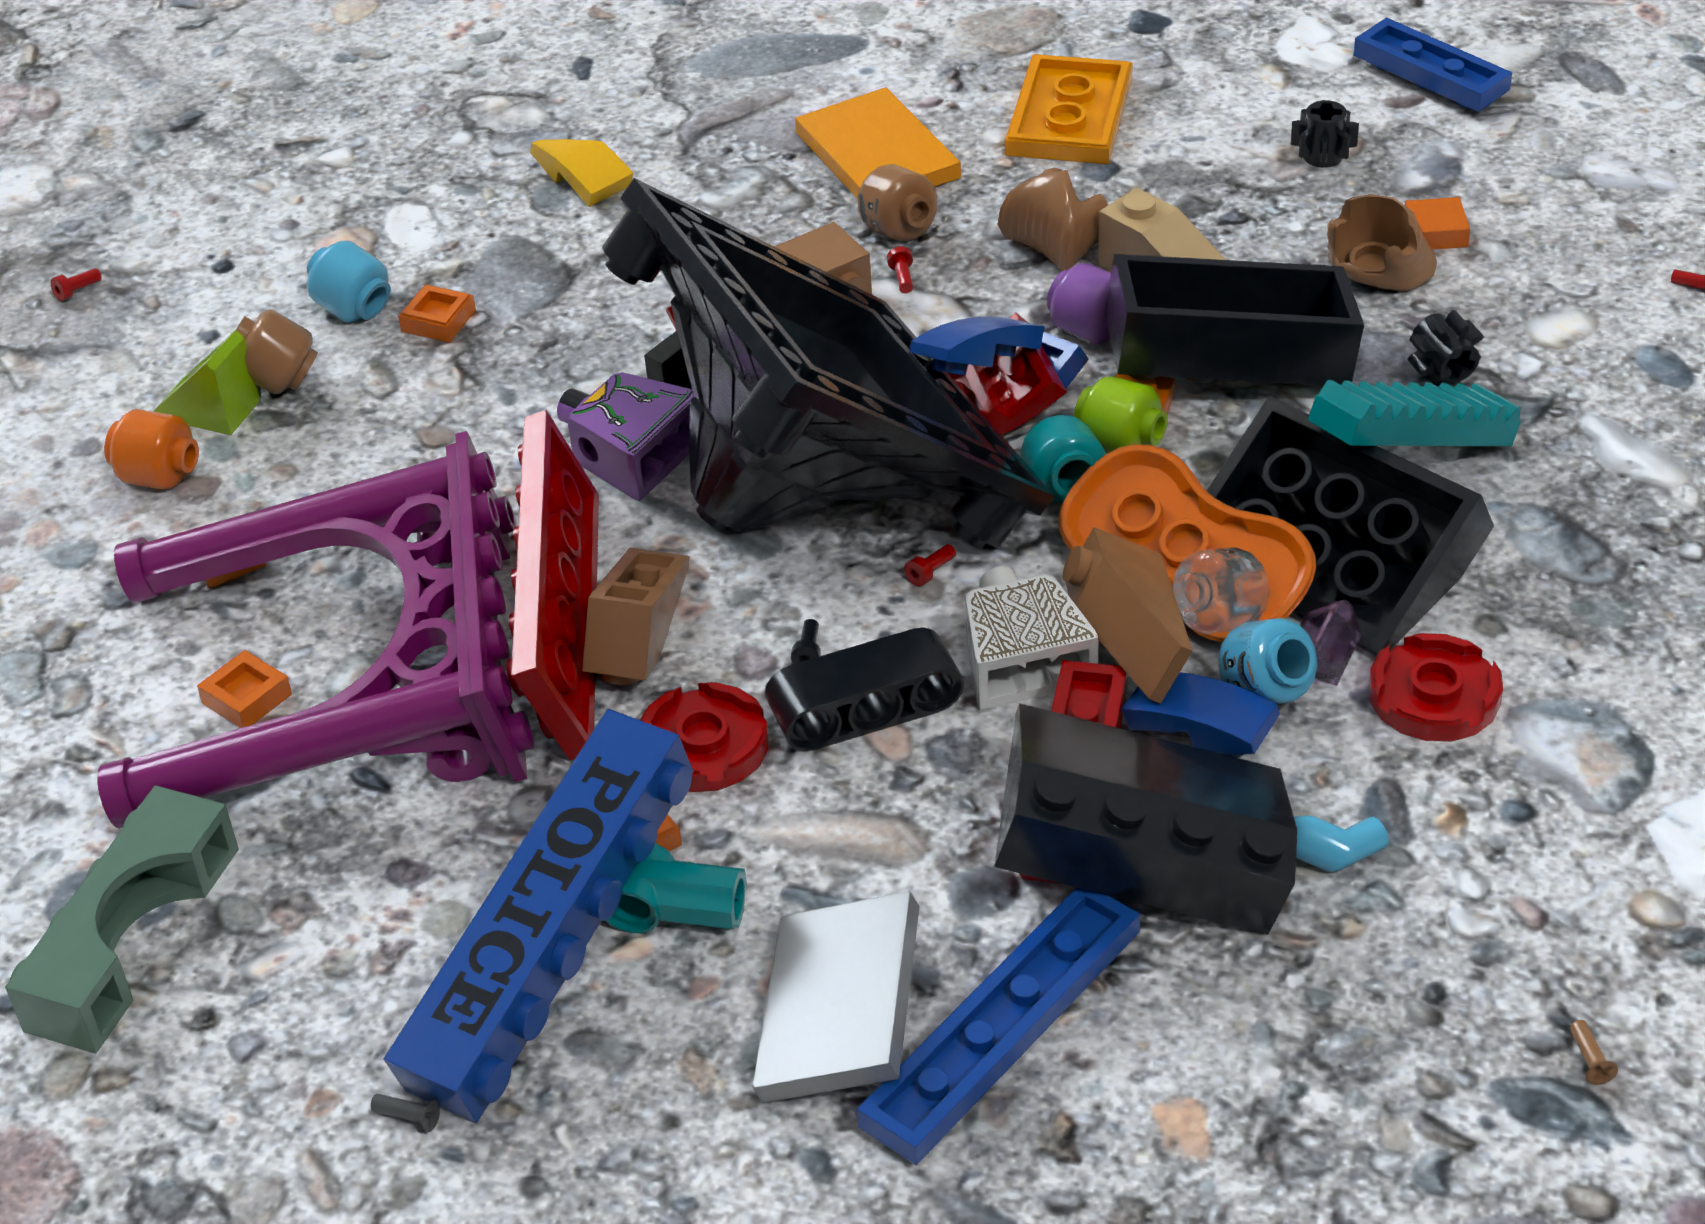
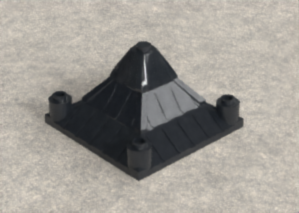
M633 178L620 197L627 211L602 246L604 253L609 257L605 265L614 275L631 285H636L639 280L651 283L661 271L675 295L670 303L694 395L690 401L689 423L691 493L699 504L696 512L706 523L720 531H725L728 527L744 531L829 506L832 501L928 497L932 491L960 497L951 509L953 516L957 520L954 529L965 541L974 547L983 549L986 544L1000 547L1026 513L1040 516L1055 498L947 372L931 369L933 358L910 353L911 341L917 337L884 300Z

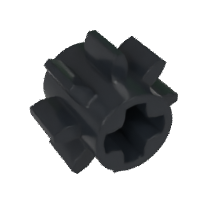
M1330 100L1316 101L1310 104L1307 109L1301 110L1300 120L1292 121L1291 145L1299 146V157L1304 158L1308 164L1321 168L1333 167L1339 164L1342 159L1349 158V148L1357 147L1359 123L1350 122L1351 112L1346 110L1342 104Z
M1451 310L1447 316L1440 313L1432 314L1421 320L1414 328L1409 340L1417 351L1412 353L1407 360L1421 377L1427 376L1436 386H1439L1443 380L1448 383L1460 382L1469 377L1477 368L1482 356L1474 345L1479 343L1484 336L1469 319L1464 320L1456 310Z

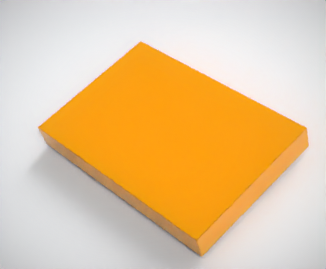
M1040 54L1032 55L1005 138V156L1109 164L1133 78V62Z
M887 87L795 117V128L798 136L857 199L861 185L869 173L883 165L895 164L922 174L934 187L961 178V162Z

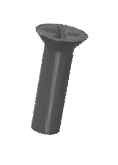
M377 1093L373 1096L370 1105L373 1112L419 1122L426 1132H431L435 1128L440 1116V1104L436 1099L431 1100L427 1104H420Z

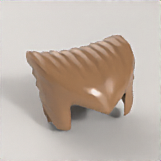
M1051 168L1038 176L1021 182L1008 193L1000 207L997 225L1005 237L1031 247V249H1036L1039 254H1044L1047 259H1050L1051 263L1055 264L1062 272L1073 267L1099 241V211L1108 206V203L1102 194L1094 195L1083 202L1079 201L1068 170L1062 171V169Z
M1373 194L1352 197L1345 200L1340 216L1335 220L1331 219L1327 225L1329 262L1332 266H1343L1347 277L1353 281L1373 288L1408 291L1421 287L1435 274L1437 260L1434 250L1428 245L1414 213L1396 198Z

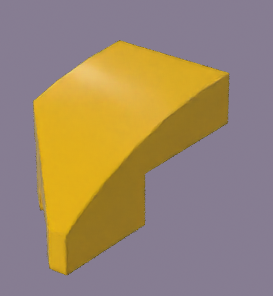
M547 139L531 143L530 154L555 183L565 179L588 207L626 189L633 179L634 173L602 141Z

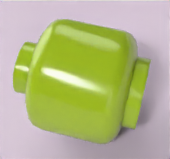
M1115 376L1103 377L1094 383L1093 386L1086 387L1080 394L1074 411V417L1089 426L1106 454L1119 447L1133 444L1157 446L1164 438L1168 423L1167 414L1165 411H1162L1160 397L1153 387Z

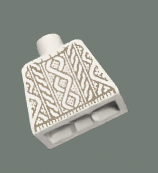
M997 566L989 569L982 575L979 582L980 588L970 590L965 595L966 637L979 710L1055 694L1062 660L1098 664V635L1054 576L1042 574L1018 580L1015 572L1010 567Z

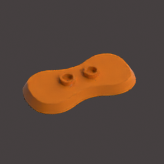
M1133 444L1119 447L1097 460L1094 465L1084 472L1068 492L1058 516L1059 531L1065 544L1071 551L1078 545L1082 547L1093 527H1096L1161 553L1183 621L1198 635L1223 643L1230 631L1245 622L1276 618L1286 619L1306 595L1316 570L1315 553L1307 538L1295 526L1273 516L1235 509L1222 503L1203 488L1187 464L1178 456L1166 449L1152 445ZM1235 547L1240 548V550L1243 549V551L1245 550L1247 552L1252 553V555H1247L1244 552L1236 551L1234 553H1227L1225 551H1221L1231 557L1229 558L1215 550L1227 548L1224 550L1231 551L1232 549L1230 548Z

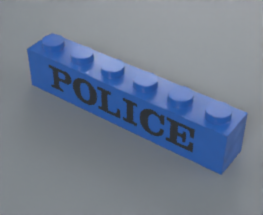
M606 710L383 1058L404 1091L428 1102L436 1099L441 1108L476 1124L489 1103H493L501 1097L509 1083L511 1067L527 1041L535 1039L542 1031L548 1018L549 1006L564 981L571 979L579 971L585 957L588 942L601 921L609 919L617 909L623 885L636 864L646 860L652 852L656 843L658 829L671 807L680 804L688 793L694 771L678 734L614 710Z

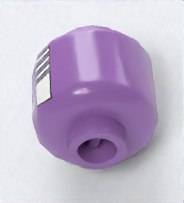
M1079 263L1057 275L1047 295V306L1051 313L1052 322L1058 330L1090 345H1098L1110 340L1105 310L1111 272L1093 264Z

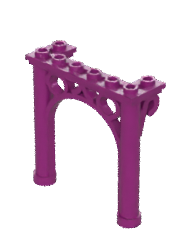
M467 431L455 434L456 443L446 446L445 457L149 542L145 538L140 537L115 546L114 563L117 576L124 593L133 603L159 597L164 591L304 551L330 546L359 547L378 553L390 560L402 573L404 603L397 628L382 654L360 678L332 698L297 713L133 759L126 757L100 765L97 773L99 796L104 811L113 826L118 829L123 828L127 816L140 806L154 786L207 798L367 752L369 756L426 752V766L434 776L451 782L475 779L487 771L491 762L494 764L499 776L511 774L514 782L527 779L525 751L534 749V739L525 712L519 711L514 713L511 707L513 703L512 691L506 672L501 666V660L509 658V648L503 627L497 617L506 613V605L501 586L494 575V572L503 569L502 561L510 559L508 533L513 532L516 520L507 496L498 498L493 489L497 486L489 455L486 451L477 454ZM411 533H417V542L406 541ZM452 562V568L433 567L440 563ZM453 605L455 606V624L448 619L441 618L443 613ZM438 645L448 646L447 654L435 666L425 670L409 668L417 656L424 650ZM396 684L400 686V688L392 689Z

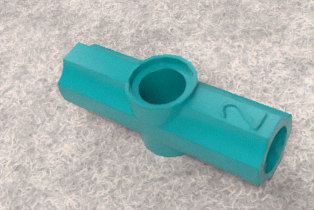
M655 843L647 859L636 864L622 887V895L617 909L605 921L609 925L628 933L649 932L658 925L659 920L725 929L739 928L744 913L747 887L745 869L677 861L666 848Z

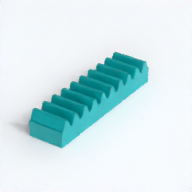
M1327 380L1319 394L1315 396L1308 421L1350 446H1512L1521 423V407L1476 383H1473L1469 388L1462 383H1457L1455 387L1447 383H1441L1438 387L1430 382H1426L1422 387L1415 382H1410L1408 386L1400 382H1393L1389 386L1382 381H1377L1374 386L1367 381H1361L1359 385H1356L1349 380H1344L1342 385L1333 380Z

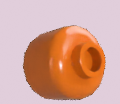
M133 409L111 425L105 438L104 452L106 461L112 466L115 475L127 484L171 490L183 480L187 473H191L194 470L199 457L198 443L193 439L189 425L182 417Z

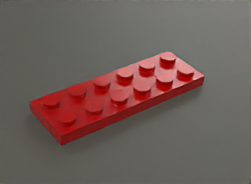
M543 410L524 417L523 444L518 446V458L522 470L521 484L516 486L515 493L520 510L519 525L513 529L517 548V568L511 571V581L515 592V609L509 615L513 649L512 658L507 660L506 670L514 692L519 697L526 696L536 711L537 720L543 734L548 739L555 738L571 761L577 757L594 730L595 673L584 672L582 667L588 597L597 587L599 494L547 410Z

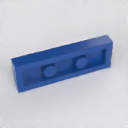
M1387 17L1357 36L1354 41L1353 56L1373 64L1379 70L1391 72L1415 83L1422 89L1431 90L1457 102L1464 108L1473 109L1477 112H1480L1507 93L1511 87V71Z

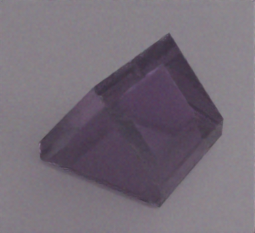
M1345 599L1306 613L1300 624L1310 635L1316 648L1318 666L1315 679L1335 686L1338 685L1362 636L1353 607Z

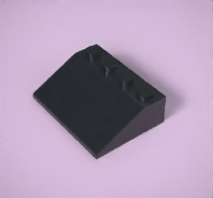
M1268 396L1207 489V492L1217 500L1235 509L1284 520L1295 526L1307 538L1315 553L1316 570L1306 595L1292 613L1376 656L1379 651L1391 644V650L1462 578L1494 528L1483 497L1473 490L1378 446H1350L1308 421L1309 414Z
M1019 703L1015 715L994 867L1266 935L1270 933L1295 885L1297 826L1280 768Z

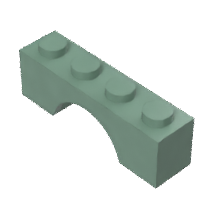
M154 786L140 806L127 816L120 833L103 856L92 863L86 879L66 906L55 913L46 933L28 957L18 963L12 972L10 981L5 986L24 1033L97 1054L134 1001L118 955L114 952L119 939L137 919L157 907L180 900L206 898L239 850L226 804Z

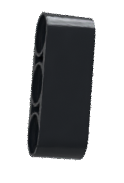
M922 627L789 665L780 669L769 679L765 686L764 695L788 744L795 750L811 751L939 713L952 706L963 693L965 683L963 676L939 635L932 629Z

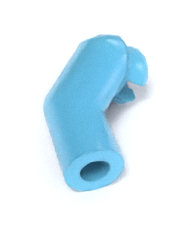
M1309 815L1294 817L1297 826L1296 858L1328 872L1340 871L1387 848L1389 845V838L1384 825L1374 816L1366 818L1346 829Z

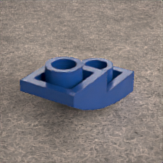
M986 316L960 319L940 325L911 341L910 353L933 358L931 366L933 370L966 375L968 364L992 367L995 354L1015 357L1016 346L1041 349L1045 326L1006 317Z
M1182 672L1177 676L1161 704L1150 700L1137 686L1121 709L1129 730L1160 731L1162 733L1187 731L1193 747L1230 756L1255 754L1280 715L1276 702L1255 692L1214 678Z

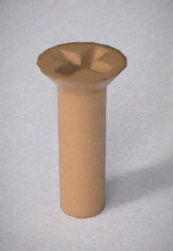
M1585 1020L1574 1021L1570 1025V1031L1589 1067L1586 1073L1587 1082L1592 1085L1610 1082L1618 1073L1617 1064L1606 1061Z

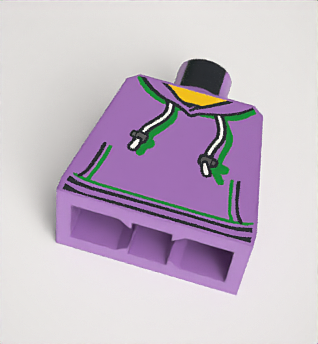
M621 372L613 374L591 395L574 388L565 391L557 406V416L560 421L568 424L572 452L580 465L629 497L641 501L689 455L690 401L694 395L692 389Z

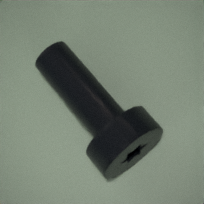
M814 619L804 621L801 639L792 647L791 661L793 664L821 656V649L816 644L819 623Z

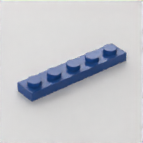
M1076 887L901 1064L899 1079L883 1082L857 1108L858 1128L917 1166L1140 933V913L1108 895Z

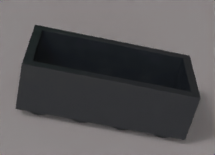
M1114 254L1105 318L1117 374L1129 375L1141 380H1150L1157 376L1181 377L1199 383H1208L1215 379L1239 380L1258 386L1270 385L1273 382L1298 383L1316 389H1322L1327 380H1333L1342 385L1344 380L1353 381L1364 322L1343 266Z

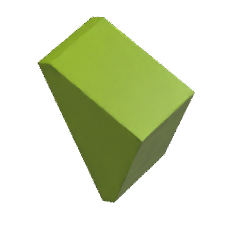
M234 330L177 383L153 412L180 416L189 426L231 436L260 402L257 385L253 382L247 370L245 338L237 330Z

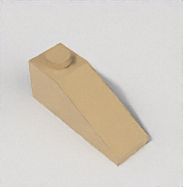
M1135 187L1099 211L1098 266L1110 272L1112 270L1114 254L1226 260L1177 207L1138 187Z

